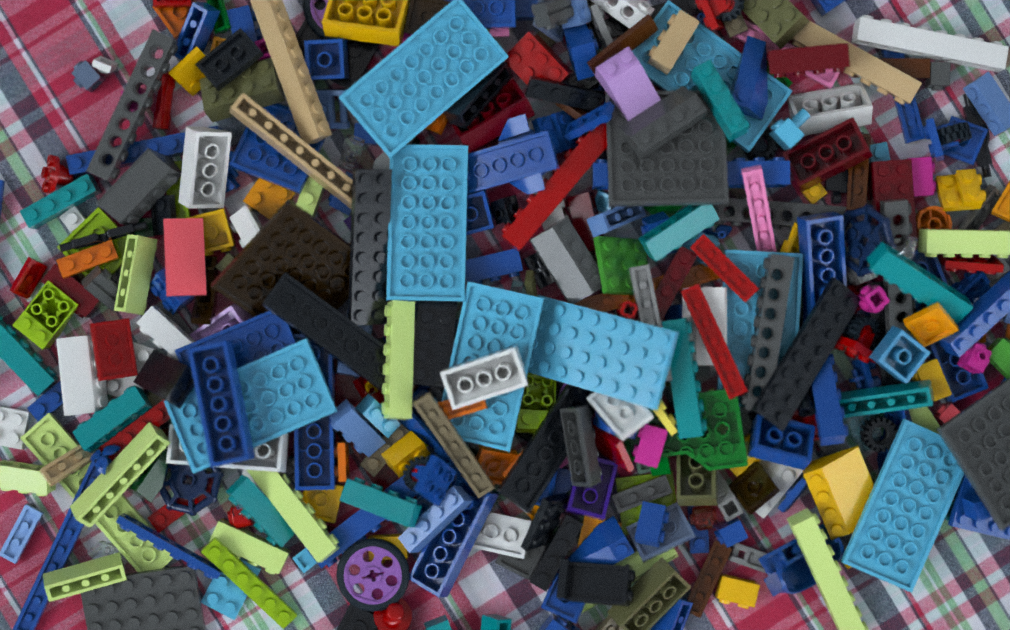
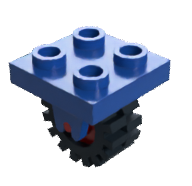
M931 118L927 119V125L923 126L926 139H931L932 144L928 145L931 157H936L937 162L945 160L944 150L960 146L959 143L972 138L968 122L958 124L951 122L935 126L934 119Z
M431 455L430 459L424 456H420V458L417 456L415 461H409L411 463L410 466H405L407 471H403L405 475L403 477L404 483L412 491L420 494L432 504L439 506L445 497L450 483L454 479L456 471L438 456Z

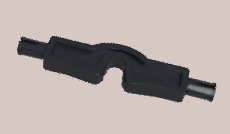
M963 94L966 105L963 107L965 121L987 128L966 94ZM989 130L976 158L977 167L982 168L984 178L992 176L989 164H992L988 148L990 141Z
M144 221L134 225L129 224L109 229L104 234L95 233L71 240V242L59 244L61 252L71 249L76 250L127 236V234L132 235L138 231L145 230L147 225Z

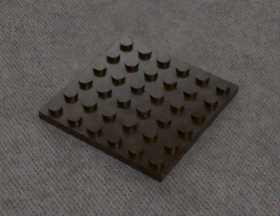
M288 199L211 283V286L255 317L269 311L261 304L282 274L286 272L338 310L349 298L350 244ZM291 327L294 334H301L293 327Z

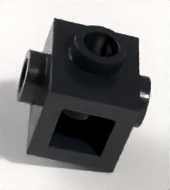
M516 195L504 197L490 203L496 225L502 223L506 225L508 222L512 224L515 221L514 215L520 209Z

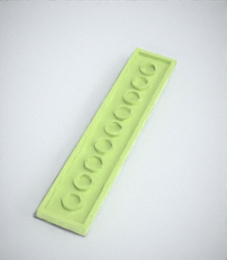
M52 413L44 416L20 438L44 466L79 445ZM91 462L59 482L73 499ZM123 494L95 523L137 572L162 569L174 559L168 551L158 550L153 546L154 543L148 540H140L136 537V533L131 530L127 532L119 527L120 524L116 523L119 515L125 513L152 528Z

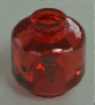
M695 506L692 509L693 514H689L691 526L695 525L698 531L713 529L716 523H718L716 508H712V506Z

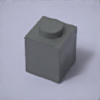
M930 62V78L925 79V88H931V91H943V88L950 86L951 62Z

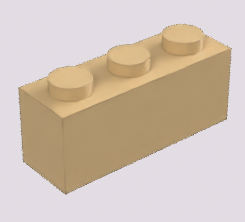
M681 9L677 15L673 13L667 22L670 27L667 31L663 29L658 37L659 45L657 47L653 45L648 54L651 57L648 64L668 75L700 21Z

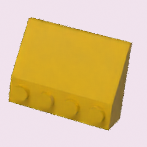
M328 0L322 19L324 34L327 37L399 46L404 36L410 0Z
M858 445L813 460L803 470L804 478L831 540L851 534L854 531L874 486Z

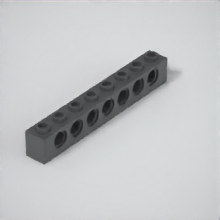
M154 29L152 30L86 170L87 172L109 182H113V180L118 178L120 174L119 167L122 162L126 161L129 154L127 150L130 144L132 145L136 140L137 134L135 133L138 127H141L144 123L146 110L150 109L153 104L152 97L155 91L157 92L161 87L162 81L160 80L163 73L166 74L169 70L170 58L175 56L178 50V42L175 39ZM163 50V56L156 59V51ZM150 67H154L155 73L152 76H147V70ZM146 85V92L139 94V87ZM137 102L138 109L135 112H131V104ZM125 120H129V128L123 130L122 123ZM120 137L122 143L119 147H115L114 140ZM112 155L113 162L107 165L105 162L106 157Z
M729 198V203L726 205H713L720 218L714 225H724V222H731V226H743V223L751 224V219L745 218L743 215L744 209L748 208L747 199ZM768 201L773 229H781V226L789 227V230H792L794 222L797 223V217H800L803 212L813 215L834 211L843 215L846 211V207ZM725 207L732 208L733 215L731 217H727L724 214ZM783 211H787L790 214L788 222L784 221L781 217Z
M904 198L880 200V213L891 219L890 225L893 239L897 234L901 235V241L896 244L895 250L910 259V254L913 253V244L910 242L909 235L912 234V224L909 222L911 204ZM900 215V222L894 225V216ZM883 276V287L887 294L886 296L890 300L884 308L885 334L894 326L902 329L916 340L904 325L903 319L897 320L898 313L904 312V318H906L915 311V301L912 300V294L903 293V299L896 301L897 294L902 291L895 283L893 285L889 284Z
M768 254V257L764 258L763 269H766L765 276L761 277L760 280L762 294L757 299L759 312L758 316L755 315L753 323L756 331L755 335L751 336L750 346L753 349L752 354H749L747 359V366H750L749 373H746L744 377V384L748 392L741 396V404L743 409L753 411L752 407L759 397L753 395V388L760 386L763 391L777 368L795 257ZM775 269L781 273V277L777 281L772 278V272ZM771 289H775L778 293L777 298L774 300L770 299L768 295ZM768 308L774 310V317L772 319H768L765 315ZM766 327L771 330V336L767 339L762 335V331ZM762 347H766L768 350V355L764 358H761L759 355V350ZM760 366L765 369L762 377L756 375V369Z

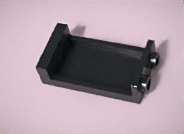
M153 350L133 381L143 389L161 397L179 409L195 386L190 367L156 350Z
M561 559L556 598L566 602L629 607L630 601L633 600L631 583L635 581V570H633L630 564L620 566L571 562L569 559Z

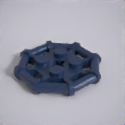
M865 204L864 207L851 211L846 210L843 213L844 233L849 223L852 225L847 230V234H844V239L847 240L849 247L848 253L845 247L846 266L853 270L858 277H864L867 274L873 273L869 269L870 266H867V258L882 241L893 249L896 248L890 225L891 219L875 210L871 204ZM865 215L863 221L859 222L856 218ZM872 217L879 222V225L873 224ZM864 237L868 238V242H866V245L863 241ZM851 258L860 260L859 265L851 260Z
M167 463L163 487L159 491L167 505L166 508L169 511L175 510L196 516L199 511L213 502H217L224 472L221 471L220 467H211L213 473L208 474L207 470L204 469L193 474L190 465L177 464L174 466ZM170 468L172 473L171 478H169L168 481H165L168 469ZM187 475L193 477L191 484L185 483ZM214 478L211 492L209 493L206 490L209 486V479ZM167 486H170L174 494L172 498L166 489ZM202 494L207 497L195 505L194 499ZM178 499H187L188 506L177 503Z

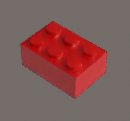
M534 30L528 31L507 53L509 57L504 60L527 86L530 76L563 83L573 73Z

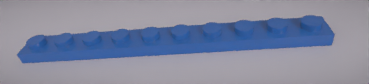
M96 460L91 461L72 504L101 474L95 467ZM70 508L12 630H35L49 602L44 588L43 574L65 568L84 527V524L75 519Z

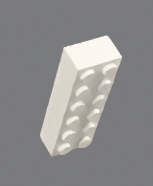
M170 424L168 437L170 444L167 447L166 463L189 465L173 424ZM289 433L253 448L255 459L218 467L286 472Z

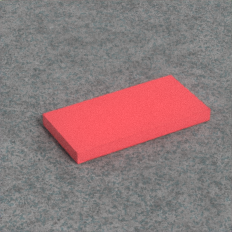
M203 218L163 219L166 297L206 296Z

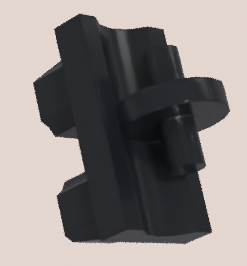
M537 252L524 258L528 269L534 272L539 290L555 282Z

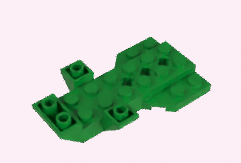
M725 389L699 392L700 400L703 399L704 402L702 418L706 419L709 433H706V436L679 439L678 432L672 436L668 432L658 468L650 467L652 476L672 474L669 456L687 454L708 471L748 466L738 396L729 400ZM648 408L654 416L648 423L665 428L654 411ZM722 423L724 426H728L725 434H722L717 429ZM639 430L635 440L627 438L623 441L631 461L635 460V456H632L635 444L639 445L641 439L638 437Z

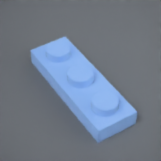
M28 503L25 504L0 551L1 557L14 564L18 563L44 514L43 511Z

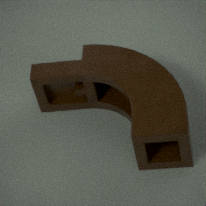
M205 256L207 295L195 296L191 324L211 325L212 317H215L218 291L212 288L211 283L218 277V269L215 267L218 264L217 257Z

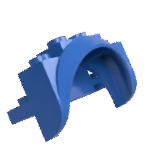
M822 524L819 526V529L824 530L828 538L825 542L834 551L833 560L839 562L845 552L842 541L839 537L831 540L825 525ZM796 539L758 559L768 575L763 580L773 597L779 593H799L816 584Z

